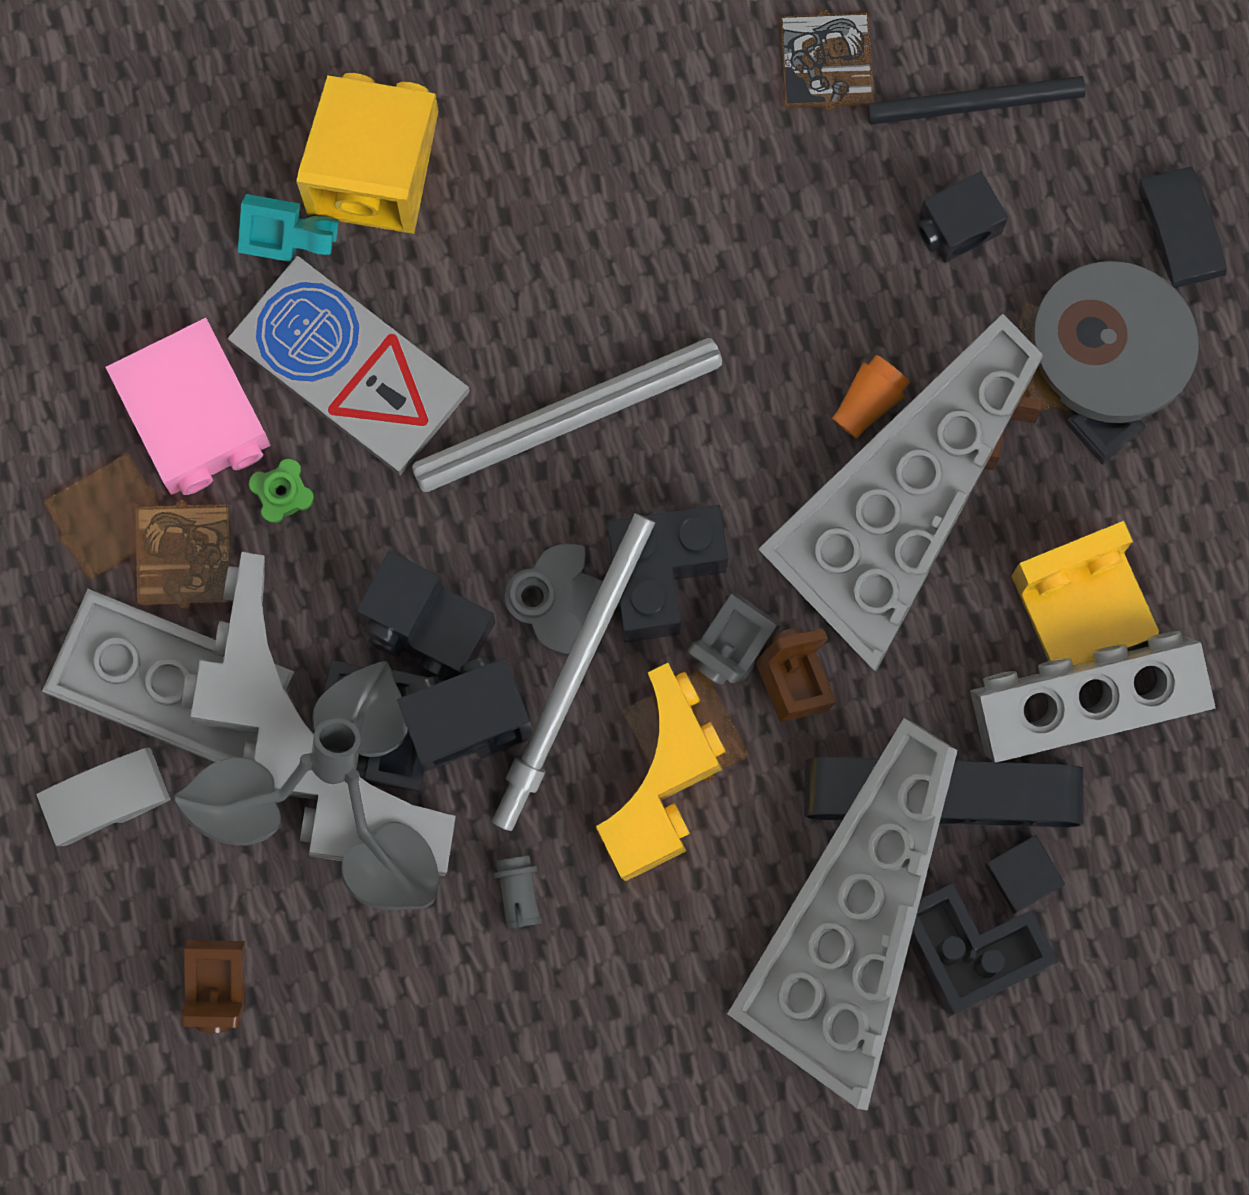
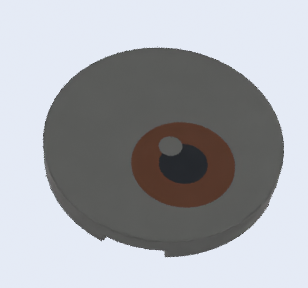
M1105 261L1079 267L1063 276L1052 286L1041 302L1035 315L1031 332V343L1043 354V358L1038 365L1050 387L1061 397L1059 401L1085 417L1103 422L1126 423L1141 420L1142 417L1153 414L1170 404L1178 397L1188 383L1198 358L1199 337L1197 326L1184 298L1161 276L1141 266L1125 262Z

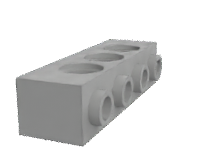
M1173 631L1151 636L1148 638L1149 647L1129 652L1125 644L1093 651L1094 661L1073 665L1072 658H1062L1039 664V674L1018 678L1016 671H1010L985 677L983 679L985 687L970 690L985 756L996 763L1216 709L1201 642L1188 637L1182 638L1181 631ZM1152 666L1157 674L1156 685L1149 693L1138 695L1134 688L1135 676L1140 669ZM1098 679L1103 689L1100 701L1091 708H1083L1079 701L1081 687L1090 680ZM1044 693L1048 699L1046 714L1040 720L1034 722L1027 721L1024 716L1025 702L1033 694Z

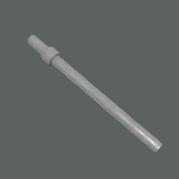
M634 514L521 758L515 757L505 779L510 783L492 819L495 825L505 830H513L530 792L536 793L546 773L542 768L543 763L655 525L654 521L642 515Z

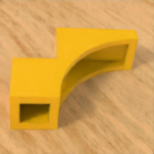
M669 663L648 672L654 687L659 710L658 744L650 770L640 788L624 807L612 817L596 826L620 877L625 881L687 851L681 838L690 834L676 804L673 803L665 807L662 800L721 771L722 768L716 757L726 752L711 721L702 726L699 725L690 706L700 702L686 672L684 671L675 676Z

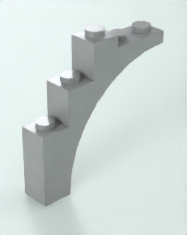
M242 552L239 567L229 566L226 576L223 599L233 601L230 623L219 621L214 655L224 656L223 664L200 660L198 674L187 673L182 707L192 709L190 715L192 724L257 733V742L246 740L243 758H250L265 766L274 778V791L284 785L297 768L301 755L311 753L314 734L304 724L282 687L267 644L262 607L265 557L264 555ZM312 770L307 771L289 795L318 800L316 809L305 807L300 841L311 843L310 857L343 861V857L349 848L363 843L357 834L348 784L345 781L338 784H329L318 778ZM359 776L358 783L367 828L373 836L381 826L390 822H399L413 828L430 846L436 860L439 876L445 877L448 869L456 816L411 805L370 785Z

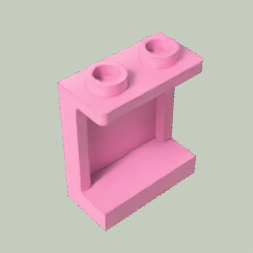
M207 318L106 367L163 483L171 495L179 491L183 495L196 493L212 483L213 478L211 475L229 466H232L233 470L246 468L262 458L263 453L261 450L271 446Z

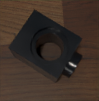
M980 171L925 199L919 214L921 221L917 222V229L927 249L930 252L938 250L946 263L1001 235L1009 217L983 172Z

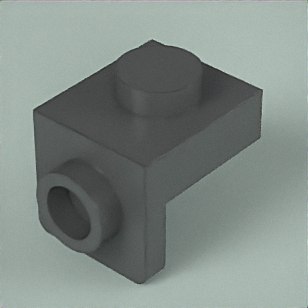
M731 593L702 639L693 641L687 652L699 660L696 668L711 680L719 684H724L726 680L731 683L746 680L756 665L755 662L764 653L771 642V638L775 636L782 624L738 593Z

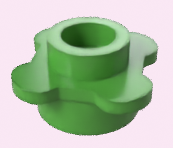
M282 460L278 468L267 473L256 472L249 480L251 492L257 494L262 502L261 514L270 523H278L282 521L284 516L292 515L298 510H307L313 503V492L309 488L304 487L300 478L301 467L295 460ZM280 486H284L287 489L286 494L283 496L276 494V490Z

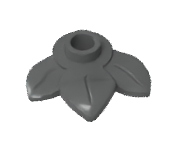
M559 544L545 550L534 569L522 570L509 580L504 594L506 608L511 616L523 624L532 625L541 645L551 651L565 655L570 654L603 583L593 576L582 573L586 557L585 547L577 544ZM531 588L540 590L544 596L541 604L536 607L525 605L522 601V595L526 590Z

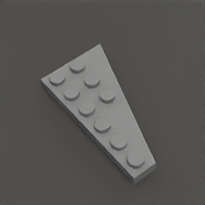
M1004 314L992 323L758 549L874 671H877L1043 358V354Z
M903 718L727 1013L847 1102L861 1110H868L958 751Z

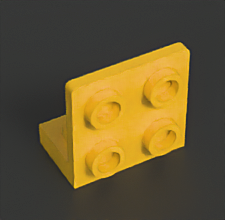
M1124 521L1021 562L1012 574V580L1048 661L1072 658L1073 665L1094 661L1093 651L1122 644H1125L1127 649L1148 641L1149 637L1159 634V629L1124 554L1133 542Z

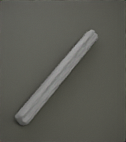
M706 338L421 459L412 465L415 479L423 492L434 490L716 370L722 365L720 351L712 338Z

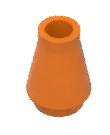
M875 355L869 364L862 363L841 406L831 419L853 438L858 439L868 427L906 397L903 391L910 384V381L889 362Z

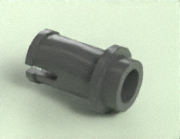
M530 856L496 861L498 872L492 874L493 879H499L506 929L542 924L532 874L538 872L537 866H531Z

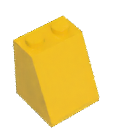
M346 73L342 78L327 75L296 181L307 216H328L336 218L340 222L414 234L438 116L436 94L428 92V89L422 85L411 82H399L394 87L376 84L372 78L357 73Z

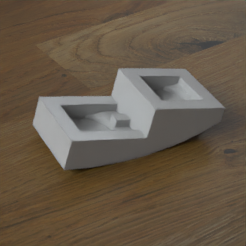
M143 748L111 760L36 794L56 846H67L113 823L126 822L171 800L151 748Z

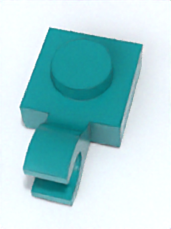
M246 194L241 203L238 253L292 262L296 248L316 254L330 255L332 242L337 240L339 220L328 216H312L300 219V203Z

